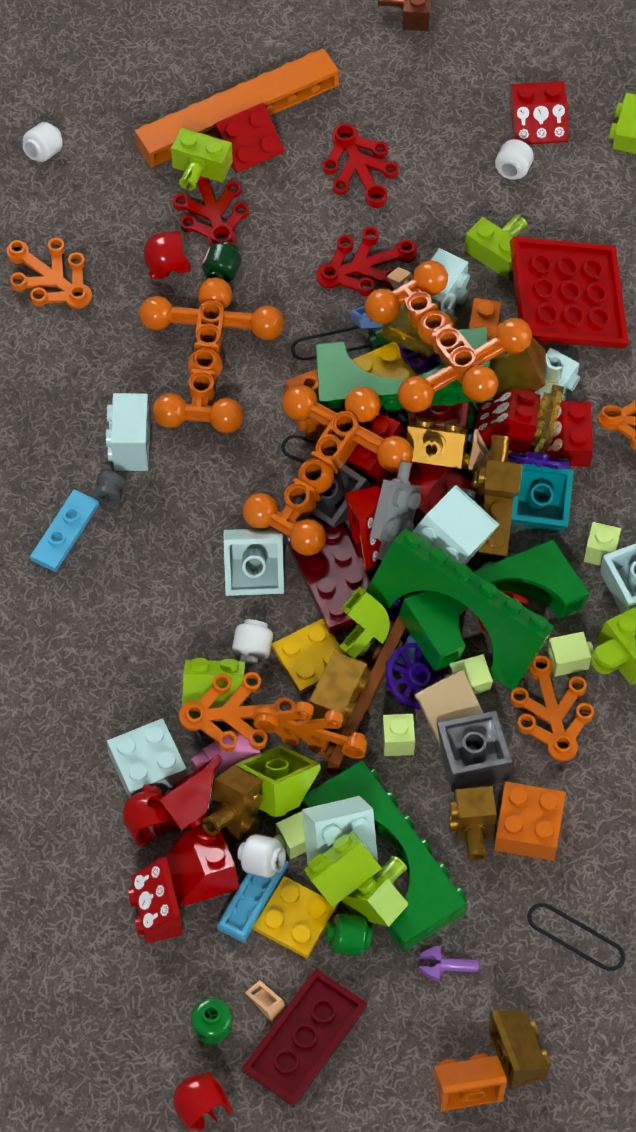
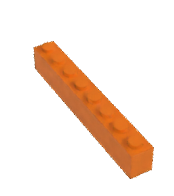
M324 48L316 52H310L300 59L287 62L277 69L264 72L258 77L239 83L231 89L216 93L210 98L193 103L178 112L167 114L150 124L142 125L135 130L136 146L150 168L172 159L171 147L180 128L219 138L213 125L214 123L260 103H264L269 116L339 86V70Z

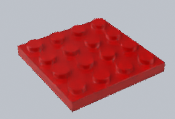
M512 237L509 243L518 318L528 323L532 330V337L537 342L626 348L629 341L616 246Z

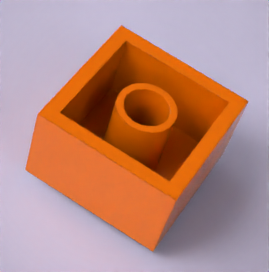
M505 781L494 850L555 861L566 792Z

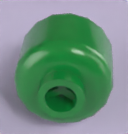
M338 913L332 922L326 923L324 940L329 941L332 952L358 956L363 950H368L372 938V926L367 924L363 916Z
M207 998L195 1005L191 1014V1026L198 1040L206 1044L221 1043L232 1031V1013L225 1002L218 998Z

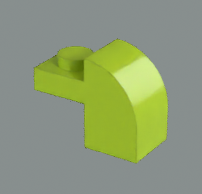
M359 586L341 608L342 611L358 623L339 646L353 659L358 655H363L369 649L370 641L373 637L383 644L390 627L389 616L383 605Z

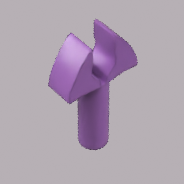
M441 946L429 948L419 955V959H433L438 963L434 967L419 966V971L422 974L438 982L440 981V974L445 971L477 972L479 969L477 960L444 957L440 953Z

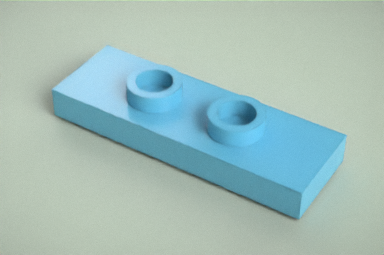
M74 489L30 555L31 561L56 572L99 506V501Z
M285 860L283 869L270 878L247 873L220 919L217 930L245 943L253 930L254 924L288 869L289 862Z

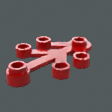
M342 123L338 125L332 133V141L335 146L329 157L323 161L324 173L333 175L338 172V161L345 150L349 159L339 178L333 182V192L337 195L347 194L349 182L356 170L366 190L365 201L367 205L372 208L383 207L387 202V190L384 186L375 184L368 168L382 172L384 177L388 179L398 176L399 166L395 162L379 160L388 155V145L385 142H375L359 136L357 130L351 124ZM357 147L372 151L373 156L376 158L360 153ZM383 148L385 151L377 152L376 149ZM333 164L335 165V167L329 169L326 167V165ZM393 168L395 171L390 173L386 169ZM342 184L345 188L338 189L336 186ZM373 197H379V198H381V199H379V200H374V199H372V198H373Z
M200 176L197 185L204 205L189 199L185 194L174 196L173 207L176 210L190 211L209 220L212 226L197 222L195 217L191 215H185L180 219V228L184 232L193 231L207 237L210 246L223 241L234 245V230L239 222L249 215V207L243 202L234 204L232 208L233 213L225 224H223L221 216L231 201L240 196V183L236 181L228 182L225 185L224 193L217 203L210 188L209 179ZM235 187L238 190L235 192L229 191V188ZM178 200L186 201L182 205L176 203ZM242 208L245 212L237 213L236 210ZM186 221L193 223L191 226L184 225ZM220 236L226 237V239L219 240L217 238Z
M366 227L362 232L363 241L352 262L342 265L346 254L353 250L352 237L342 235L337 239V250L331 262L323 264L317 269L316 280L325 288H335L340 285L357 291L361 296L367 297L374 291L373 280L384 283L388 288H393L386 276L395 269H388L384 272L373 267L394 260L410 263L417 257V246L411 240L405 239L400 241L394 249L367 257L372 246L377 244L379 240V231L375 227ZM370 234H371V235H374L375 237H373V238H368L367 235H370ZM342 243H348L349 245H348V246H342L341 244H342ZM408 247L410 250L405 251L402 248ZM332 272L334 275L328 276L326 273ZM356 273L361 276H364L365 278H361L358 281L354 278L349 277V275ZM368 285L370 288L364 289L362 286Z

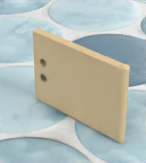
M463 669L415 694V698L418 700L439 746L438 722L483 713Z

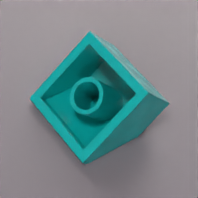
M523 464L520 492L513 498L511 526L563 532L568 527L574 470L562 468L560 470L545 466L536 467L533 464Z

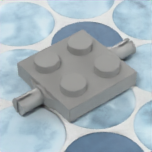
M400 461L397 478L383 480L370 537L381 541L377 557L380 560H383L393 540L405 528L409 531L414 530L413 520L416 509L421 502V487L413 485L408 481L412 467L410 463Z

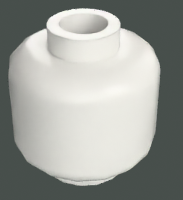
M47 122L39 123L27 131L23 137V150L30 159L38 162L47 161L60 152L63 146L61 132L58 128Z
M508 140L501 146L495 159V167L505 178L512 180L521 179L527 174L532 164L533 151L527 143L521 140Z
M246 619L244 624H239L236 627L232 651L241 657L240 661H245L246 664L257 665L258 660H264L269 657L273 632L267 628V623Z
M254 834L246 842L240 844L237 856L241 860L242 869L246 873L270 878L283 869L286 851L282 848V844L278 839Z

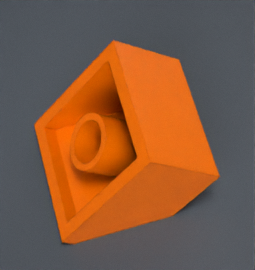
M476 1054L470 1057V1060L457 1062L456 1059H447L439 1062L433 1069V1079L440 1112L499 1102L504 1099L507 1080L497 1055Z

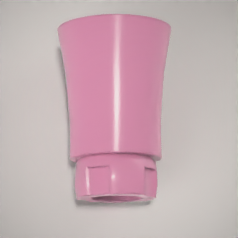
M232 728L230 731L237 736V744L234 750L225 752L214 741L201 749L202 752L190 760L196 770L219 754L222 758L220 774H222L234 764L261 753V751L253 749L249 745V741ZM226 737L222 740L225 745L233 744L231 738Z

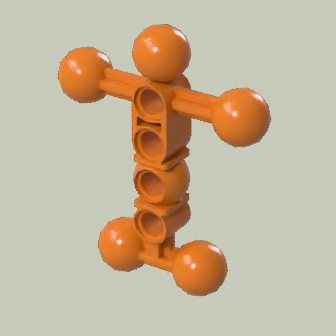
M428 260L422 262L415 268L411 281L394 291L389 289L374 290L367 296L365 302V312L368 318L377 324L392 322L398 317L400 305L405 303L411 323L417 328L421 340L433 346L434 352L436 354L439 353L442 363L446 366L426 379L420 376H412L406 378L400 384L398 400L402 407L409 412L426 410L432 404L434 393L455 380L462 383L465 395L471 400L483 402L491 399L496 394L498 378L492 369L480 365L504 351L511 354L521 353L530 346L532 339V330L527 322L521 318H509L498 326L495 338L474 350L461 333L454 328L449 315L439 311L437 305L432 303L430 296L440 294L446 288L448 282V272L444 265L438 261Z
M217 277L208 278L202 282L197 293L201 304L199 309L172 307L171 303L161 296L147 298L139 309V318L147 329L154 331L164 330L171 323L197 325L194 352L187 363L190 373L189 393L191 404H186L185 400L178 394H162L156 399L152 408L155 421L161 427L168 429L177 428L187 420L209 422L216 431L224 434L233 433L238 430L244 421L245 415L242 406L236 400L222 398L213 403L212 406H209L215 398L214 388H216V379L223 369L220 353L222 350L224 328L249 329L259 339L274 340L281 335L284 329L285 319L283 314L276 307L270 305L261 306L253 313L224 311L229 306L233 293L230 285L224 279Z
M295 385L284 393L282 408L288 417L297 421L311 418L327 428L317 441L316 451L311 452L313 458L306 460L300 466L298 479L294 478V483L285 490L284 499L287 505L282 513L279 512V506L271 495L261 492L252 494L245 500L242 508L243 517L247 524L257 529L273 527L289 536L292 548L301 555L311 556L318 554L326 543L324 527L315 520L305 519L298 522L297 520L299 517H307L314 512L316 501L321 499L319 494L326 492L332 486L334 474H338V468H341L346 463L358 444L377 454L379 465L386 471L397 473L400 461L411 464L413 448L406 439L399 436H391L384 439L360 426L359 422L366 423L378 416L381 408V399L378 393L369 387L360 386L353 388L346 396L345 411L339 413L319 404L316 393L308 386ZM353 425L349 431L341 432L345 426ZM330 449H337L335 454L326 456ZM321 472V476L318 479L310 480L314 473ZM306 496L302 503L294 504L298 497Z

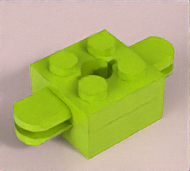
M636 607L605 621L596 640L599 645L596 646L591 657V664L597 672L608 674L618 669L630 685L636 683Z

